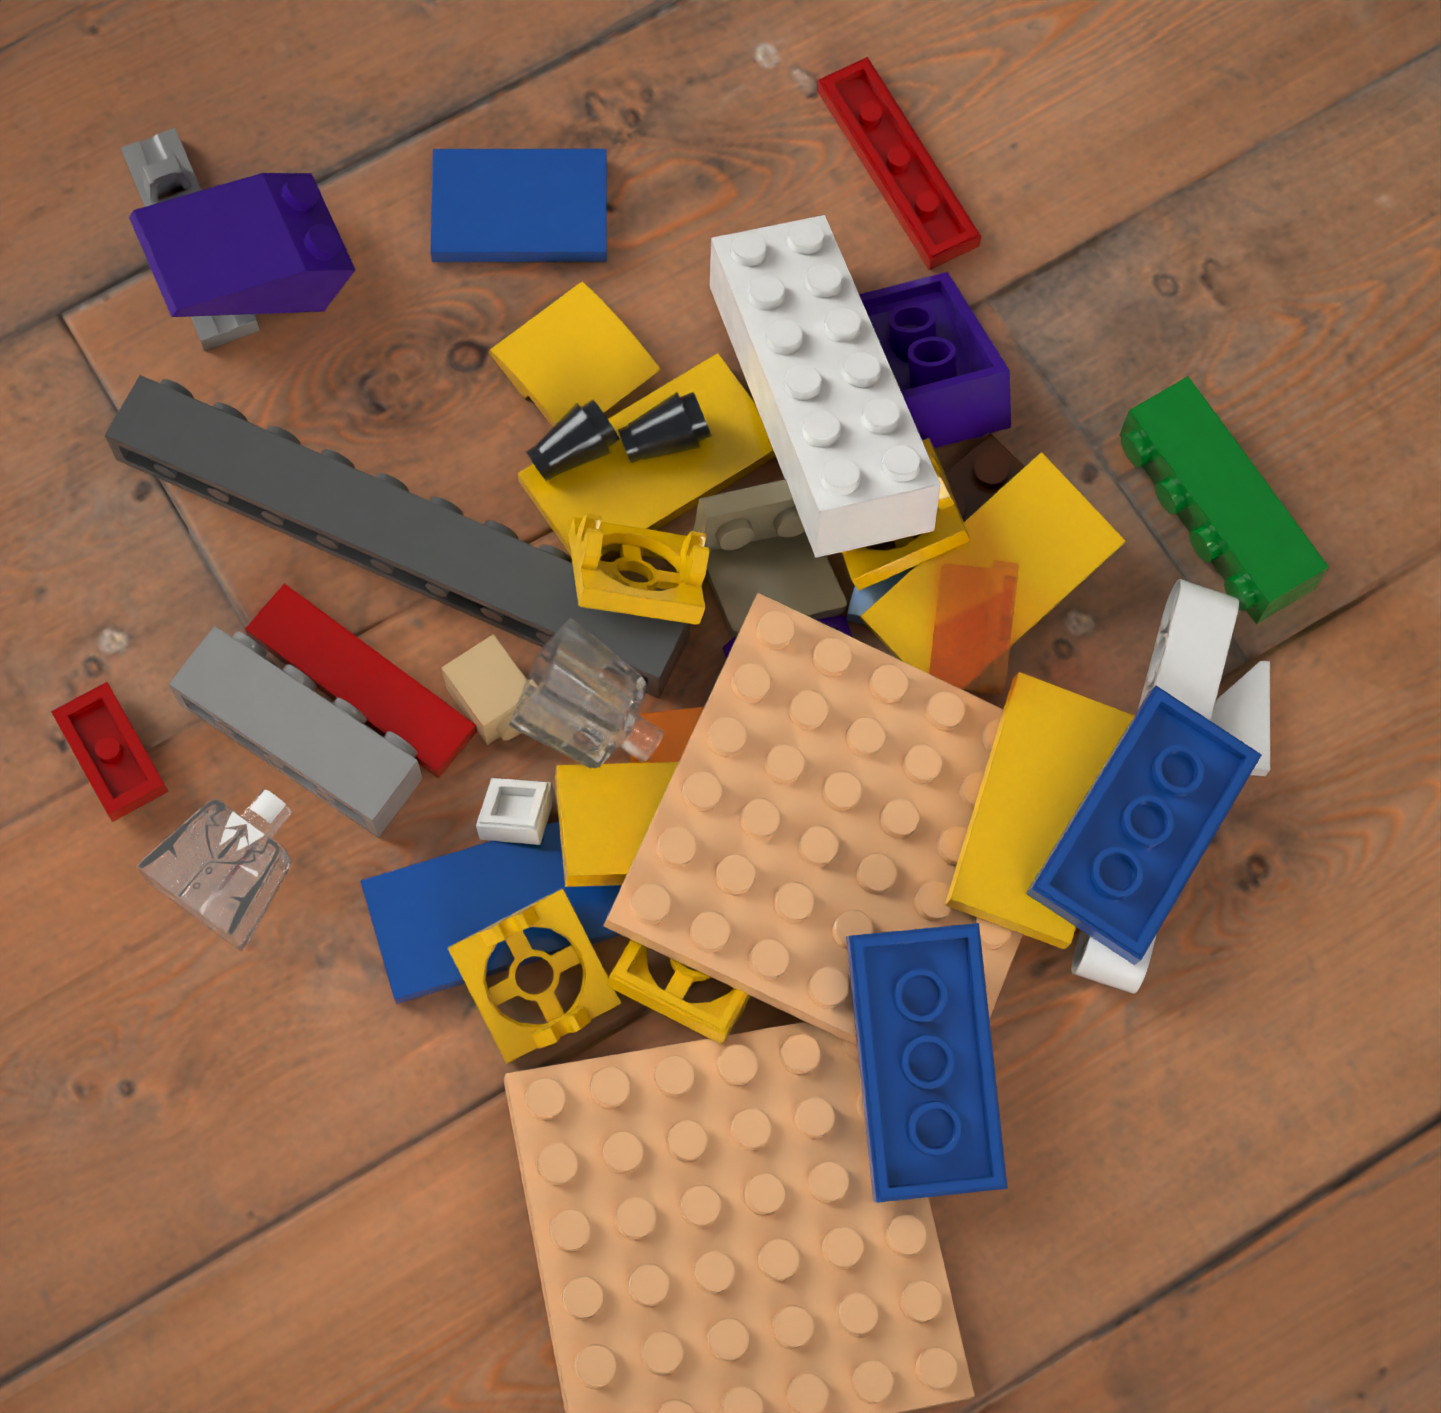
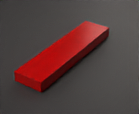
M866 57L819 79L817 92L927 268L931 270L979 247L981 241L980 233L869 58Z
M285 583L245 628L247 636L284 664L291 665L307 675L316 684V688L334 701L336 698H341L357 708L366 717L367 721L365 724L383 737L387 731H390L407 741L418 753L415 757L418 760V764L437 778L443 774L477 733L476 725Z

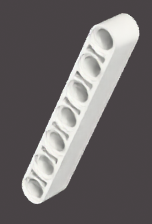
M1182 579L1177 580L1165 605L1139 707L1149 691L1157 685L1211 721L1238 614V598ZM1080 930L1072 960V974L1135 994L1146 975L1156 936L1142 960L1133 965Z

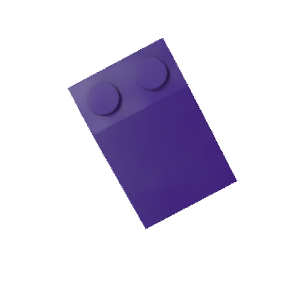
M260 173L135 209L129 216L171 317L324 312L356 270L312 173Z
M948 272L859 294L922 441L929 438L934 448L971 438H980L986 434L1011 428L1010 370Z

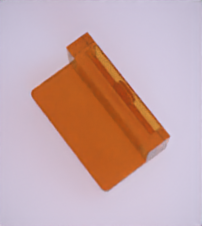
M994 560L991 568L944 564L941 567L929 666L930 675L964 691L999 695L1003 693L1006 687L1019 563Z

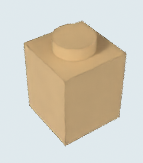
M494 634L441 668L447 691L467 719L476 725L477 732L486 745H489L499 737L503 740H510L521 734L522 731L510 725L511 722L528 728L533 722L534 718L532 716L538 712L536 692Z

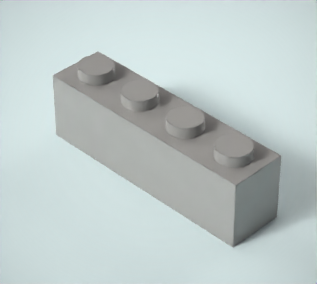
M214 626L169 683L178 703L379 838L423 779L418 760L415 759L418 754L417 751L403 738L390 731H387L382 737L365 726L366 717L347 701L336 698L331 703L314 692L317 687L316 684L299 669L287 664L281 670L264 659L267 655L266 651L246 634L237 631L231 637Z

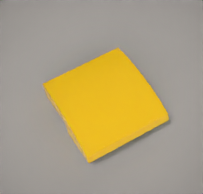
M580 282L488 351L524 399L529 396L552 427L576 403L582 407L593 399L602 412L605 413L661 370L624 323L583 282Z

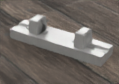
M176 128L159 133L150 139L137 141L121 147L144 207L201 191ZM183 189L186 190V191L181 192V193H178V194H176V195H174V196L167 197V198H164V199H162V200H158L159 198H162V197L167 196V195H170V194H172V193L181 191V190H183ZM254 314L190 317L204 351L260 331Z

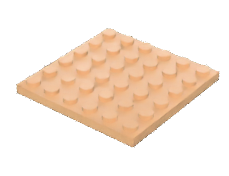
M757 593L603 926L857 1046L846 936L979 923L990 1019L1023 934L945 906V902L1004 709Z
M800 1022L731 1034L727 1036L723 1045L708 1038L505 1074V1090L565 1413H904L975 1397L929 1197L879 1203L873 1201L858 1048L856 1045L808 1022Z

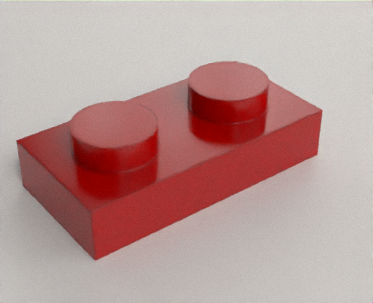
M108 682L51 711L112 822L169 792Z

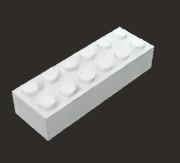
M825 215L711 238L710 289L783 476L788 483L815 558L934 531L941 487L940 481Z

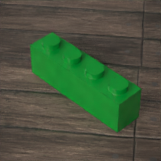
M1189 376L1128 411L1119 434L1121 446L1126 457L1134 466L1138 468L1143 467L1155 484V493L1162 507L1171 515L1177 514L1190 532L1189 539L1194 551L1204 562H1211L1225 580L1224 588L1227 595L1239 599L1238 609L1240 611H1247L1253 621L1258 624L1316 589L1329 566Z

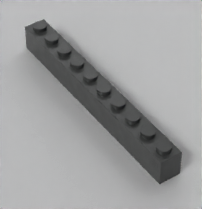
M139 375L105 434L116 460L656 698H660L690 637V624L580 607L578 606L572 558L562 550L550 545H541L540 548H536L518 540L516 533L503 524L495 521H486L485 524H481L463 516L460 508L443 498L431 497L428 501L410 493L405 484L390 475L377 473L373 477L357 470L349 459L335 451L324 449L321 453L304 447L293 434L282 428L269 426L265 430L247 422L246 417L241 412L227 404L217 402L214 406H210L196 400L189 390L174 381L162 379L160 383H157Z

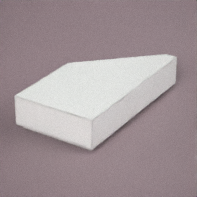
M1260 661L1215 701L1211 717L1213 723L1262 754L1251 775L1266 776L1270 771V661Z

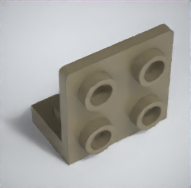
M786 479L699 499L693 531L706 533L704 547H709L706 578L732 638L738 635L757 593L815 620L844 613L847 604L845 596L827 555L815 558Z

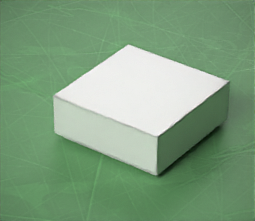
M491 778L476 824L479 839L541 845L555 799L552 782Z

